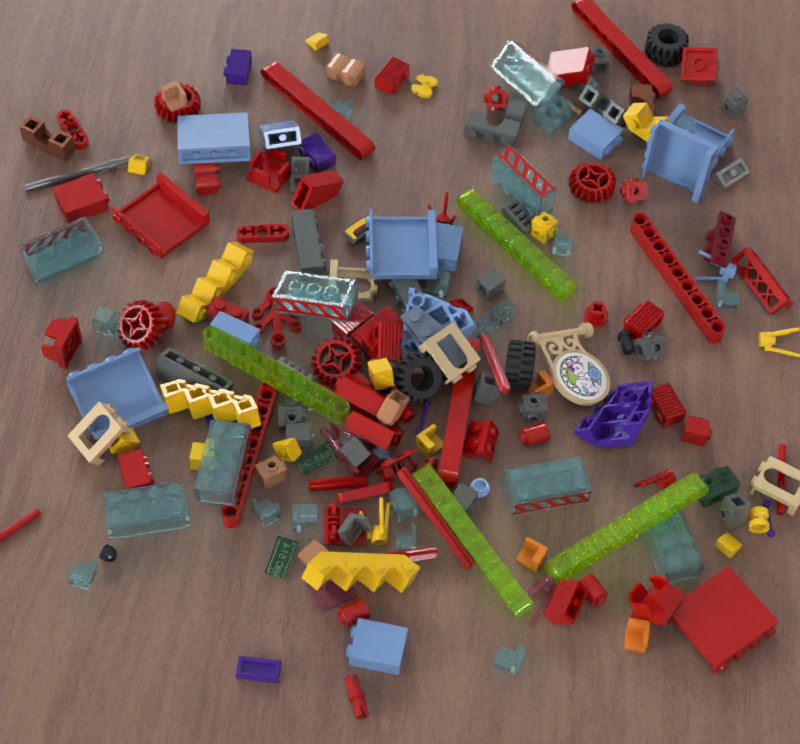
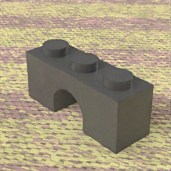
M587 84L579 100L604 114L603 116L615 125L625 128L627 124L623 115L628 109L599 89Z
M471 110L465 124L464 136L505 147L510 145L514 148L519 136L521 122L504 118L502 124L492 126L487 123V113Z

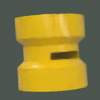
M757 506L751 508L749 513V519H751L749 530L751 532L761 534L769 531L770 524L767 521L769 510L766 507Z

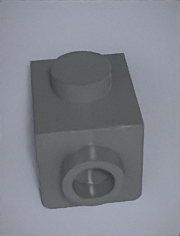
M350 513L337 532L346 545L353 546L362 531L372 532L373 527L365 515Z

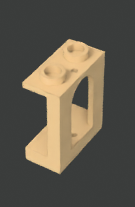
M331 259L328 300L373 302V295H377L378 285L374 284V280L378 279H370V272H366V268L338 267V260ZM337 278L366 280L370 283L371 288L363 293L338 292Z
M454 322L419 346L422 353L426 351L430 353L446 375L448 380L444 382L445 385L451 381L453 384L463 378L461 375L463 372L467 371V373H470L477 368L476 363L481 360ZM450 334L467 357V365L462 369L454 367L437 344Z
M98 402L67 435L87 461L101 466L105 461L101 455L122 432L128 434L132 432L127 427L128 422L116 414L117 409L110 403ZM106 415L110 419L109 429L93 446L83 433L99 416Z
M769 456L766 462H761L757 470L760 472L759 476L754 475L749 485L753 487L750 495H753L755 490L789 506L786 513L794 516L800 505V486L794 496L767 482L764 478V473L768 469H775L800 481V470Z

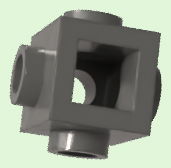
M647 332L643 334V337L633 340L639 359L646 361L656 360L660 358V355L666 353V343L662 335Z
M546 393L523 394L522 402L518 403L519 414H522L523 421L537 422L547 419L548 405Z
M287 400L286 403H278V426H286V423H302V420H306V408H302V403H298L297 400Z

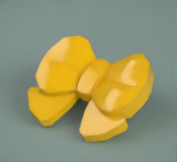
M424 74L418 75L415 79L422 83V85L413 84L411 86L413 93H417L422 98L432 97L433 92L431 89L438 85L437 79L432 76H425Z

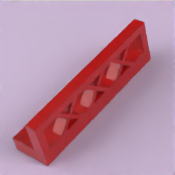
M747 246L731 259V262L737 266V270L771 315L783 306L790 308L794 304L753 249ZM744 256L748 259L747 267L740 266L738 263ZM750 270L758 272L756 280L749 278ZM760 283L768 285L767 293L759 292ZM770 297H777L780 301L772 308L769 305Z

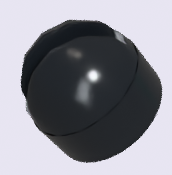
M106 544L100 553L99 559L105 562H113L117 556L116 549Z

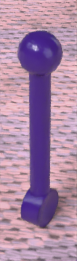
M424 401L423 403L425 407L419 428L416 429V435L424 431L423 425L428 407L431 406L430 401Z
M764 500L762 506L769 510L767 521H769L770 529L767 534L769 537H774L775 531L772 527L769 509L771 502Z

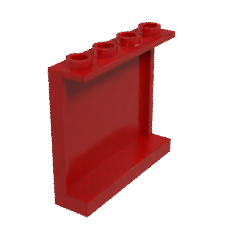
M162 172L156 175V184L118 210L114 205L111 207L113 220L117 224H121L128 234L136 237L141 245L144 244L152 255H156L160 259L210 224L209 212Z
M729 566L685 595L667 621L668 624L673 621L711 664L713 668L710 673L712 675L717 671L723 672L726 670L732 660H740L746 654V650L749 648L751 650L755 649L764 637L768 639L773 636L777 631L775 628L779 622Z

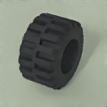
M672 23L653 26L647 35L644 51L647 54L646 57L658 66L673 67L674 64H680L683 58V47H688V34L685 33L684 29H680V26H675Z
M513 339L509 342L505 374L511 388L529 390L531 387L536 355L535 342Z
M409 352L408 355L404 354L401 356L402 360L397 359L395 362L397 366H393L392 371H394V384L400 392L407 395L411 401L419 403L428 402L431 400V397L435 398L437 396L436 392L442 389L440 384H444L442 379L444 373L440 371V367L432 356L419 352ZM421 366L424 371V379L419 386L414 388L411 383V375L416 368Z

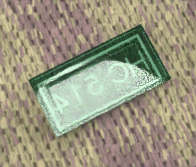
M328 441L302 453L294 461V464L302 476H305L336 460L337 454Z
M278 536L265 569V574L285 579L298 541Z

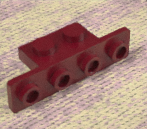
M723 211L719 212L716 226L713 230H709L705 237L707 243L704 246L703 252L710 254L711 258L709 259L704 256V261L727 268L736 222L734 216Z

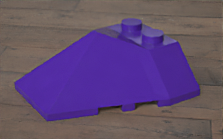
M653 381L618 385L604 398L605 403L602 406L593 408L594 413L589 418L584 417L574 430L575 435L598 448L633 445L650 415Z

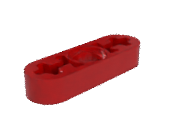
M69 110L59 111L57 120L61 129L73 136L77 150L86 149L89 146L88 136L72 112ZM70 128H77L75 132L68 131Z
M285 224L242 225L237 228L236 235L237 240L243 244L284 242L289 238V228ZM260 231H266L268 233L266 236L258 235Z
M387 481L336 493L337 502L344 503L394 491L393 482Z

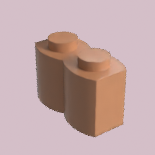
M335 54L326 66V76L331 80L342 81L348 86L356 87L366 73L364 63L355 59H349L342 54Z
M392 390L391 394L387 395L376 415L378 421L386 426L393 425L400 418L410 398L398 390Z

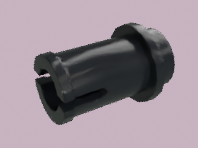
M628 330L620 331L617 336L624 355H631L635 352L631 340L632 334Z

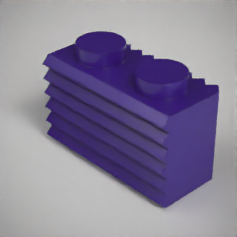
M231 48L230 54H227L226 64L228 65L224 66L223 70L226 83L247 85L252 62V51Z
M317 132L303 138V140L301 139L298 151L301 157H310L309 166L311 169H315L319 173L336 165V155Z

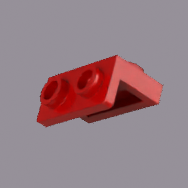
M491 419L470 421L462 452L465 458L484 457L487 462H492L496 441L499 437V429Z

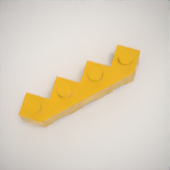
M633 103L623 115L629 130L646 142L651 137L649 133L653 124L657 125L660 119L670 123L668 116L653 117L647 103Z
M228 242L222 258L212 261L207 276L197 279L191 295L182 296L176 313L194 323L203 321L208 316L207 310L215 297L223 298L248 266H250L253 261L252 255L254 251L238 242Z
M180 379L160 385L164 402H166L169 408V414L188 408L193 420L213 414L218 426L234 420L238 421L242 432L249 430L250 427L252 429L261 426L258 408L250 395L244 394L242 397L235 395L233 391L224 389L216 391L210 389V386L198 383L190 385Z
M319 552L308 563L301 578L317 591L331 579L345 591L359 580L373 592L384 581H387L402 593L413 582L421 567L407 556L399 554Z

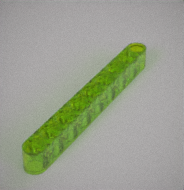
M470 188L456 197V202L460 209L559 301H564L577 292L575 282L476 190Z
M209 326L203 330V344L208 351L335 423H345L347 416L350 414V404L347 400L217 327Z
M427 463L414 472L412 475L517 619L533 609L535 606L433 467Z
M693 472L544 563L543 568L553 584L557 585L560 579H569L702 498L709 491V488L697 472Z

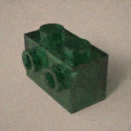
M726 465L722 468L716 467L706 475L701 474L694 479L691 491L702 507L706 508L723 500L725 496L736 494L741 483L730 467Z

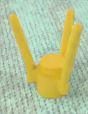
M800 328L759 332L758 345L759 347H764V351H772L800 358L798 353L771 347L775 345L776 337L800 331Z
M382 497L379 499V525L373 526L372 532L366 531L367 540H371L373 545L386 544L389 539L390 503L386 504L384 521V499Z

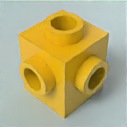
M545 211L539 216L536 215L531 222L530 235L543 244L553 238L558 231V220Z

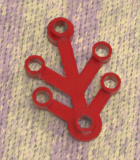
M271 287L266 292V300L258 307L252 309V318L260 320L253 326L261 328L260 335H262L264 328L273 320L274 334L271 336V346L280 350L286 345V337L281 333V320L290 326L293 333H299L302 330V324L299 320L293 319L299 317L300 314L289 312V315H287L283 311L275 310V308H279V305L272 297L285 298L280 288ZM280 301L289 310H295L288 302ZM272 305V310L262 319L263 312Z

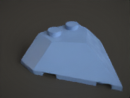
M409 287V301L406 306V312L417 305L444 327L454 322L464 337L468 339L476 325L467 310L459 309L448 302L426 293H420L416 289ZM404 323V336L400 349L403 350L405 355H408L409 352L422 353L419 349L420 342Z

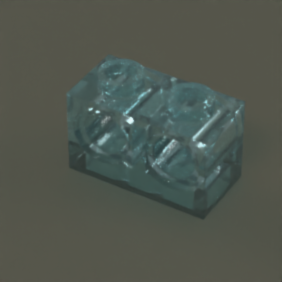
M555 93L535 111L534 124L549 133L554 129H558L561 123L571 116L572 102Z

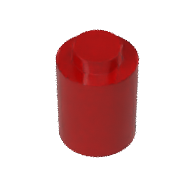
M545 422L522 428L521 433H519L520 441L526 447L544 443L551 439L549 428Z
M589 574L580 580L588 590L587 597L585 598L591 606L596 605L599 607L607 601L608 593L594 574Z
M363 598L339 607V612L336 613L339 623L341 625L344 624L346 627L356 624L358 618H370L369 609Z

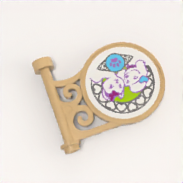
M582 323L579 325V328L538 334L537 331H531L527 335V341L535 342V345L538 346L551 373L555 387L565 398L579 405L592 406L600 403L607 396L610 390V378L606 368L596 357L583 349L577 337L578 335L582 338L592 337L594 330L591 323ZM565 337H571V338H568V339L565 341V343H564L563 338H565ZM549 355L556 357L553 362Z

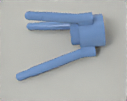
M699 251V254L709 259L711 258L710 254ZM710 262V264L720 267L719 274L722 277H695V280L728 282V278H734L737 266L729 263L727 268H723Z

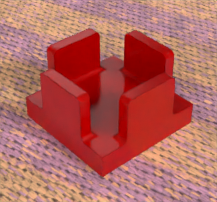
M683 47L681 82H690L693 87H708V82H715L716 78H718L719 67L718 48Z
M276 148L270 149V155L265 152L263 153L262 150H258L250 160L251 169L246 175V180L277 194L291 176V164L287 162V154Z
M70 316L68 320L60 317L57 320L52 319L44 333L45 336L56 339L53 346L43 344L41 347L43 357L57 361L59 367L67 369L82 341L78 318Z
M651 575L649 579L654 586H650L648 591L642 583H636L629 593L628 599L632 603L630 607L633 610L630 617L650 621V624L665 626L686 594L682 589L674 588L667 577Z

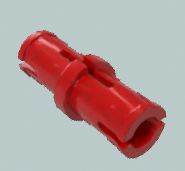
M352 674V679L351 675H348L344 680L349 692V702L353 705L356 719L361 720V715L365 719L369 716L364 700L365 693L361 691L357 674Z

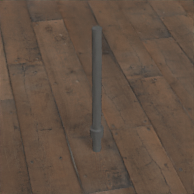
M127 156L116 160L114 158L109 159L105 163L25 184L24 187L27 192L99 171L117 169V166L128 164L129 158Z

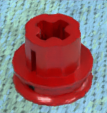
M594 301L585 309V323H591L593 328L603 327L607 323L608 311L603 302Z

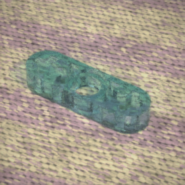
M508 299L502 300L474 322L476 327L472 331V335L479 339L481 337L480 334H491L509 320L515 312L514 302ZM491 316H495L499 320L497 322H491L488 318Z

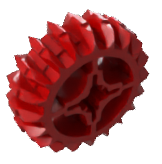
M180 83V86L186 93L187 106L173 112L162 99V92L157 91L154 99L157 115L162 120L166 119L167 123L172 121L173 124L178 122V116L198 115L201 108V98L194 87Z
M591 161L589 164L583 162L582 165L578 164L576 168H573L569 176L568 185L575 198L580 197V202L585 200L587 204L593 202L595 205L596 201L602 203L603 200L607 201L609 197H612L616 189V177H614V172H611L610 167L605 168V164L599 165L598 161L596 164Z
M136 300L133 301V304L127 303L128 309H122L124 313L119 315L121 320L117 322L120 328L116 331L121 333L118 338L123 340L122 343L127 347L134 349L139 347L140 351L149 350V347H155V343L160 342L159 336H164L161 333L162 329H165L162 325L166 321L162 318L164 313L159 311L160 307L151 301Z
M334 336L330 342L325 338L326 344L319 343L320 349L314 348L313 351L316 355H311V359L314 361L311 363V367L314 368L312 370L313 374L317 375L318 381L323 379V384H328L329 382L331 387L335 385L339 377L345 376L347 373L353 375L359 371L358 369L362 368L360 362L363 359L359 355L361 353L360 350L356 349L355 343L350 344V339L344 341L341 336L338 341H336ZM341 349L347 351V353H337L335 350ZM329 352V358L322 364L323 358ZM333 356L339 361L340 368L335 364ZM349 360H351L349 368L346 371H344L345 364L349 363ZM333 370H334V371H337L339 374L333 375V374H329V373H327V372H325V371H329V372H330V371H333Z

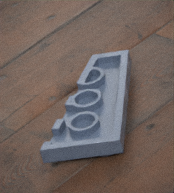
M417 305L401 315L402 321L420 344H423L445 328ZM451 334L437 343L454 367L460 368L467 363L466 355Z

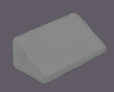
M739 158L712 174L711 178L724 189L750 172L743 159Z

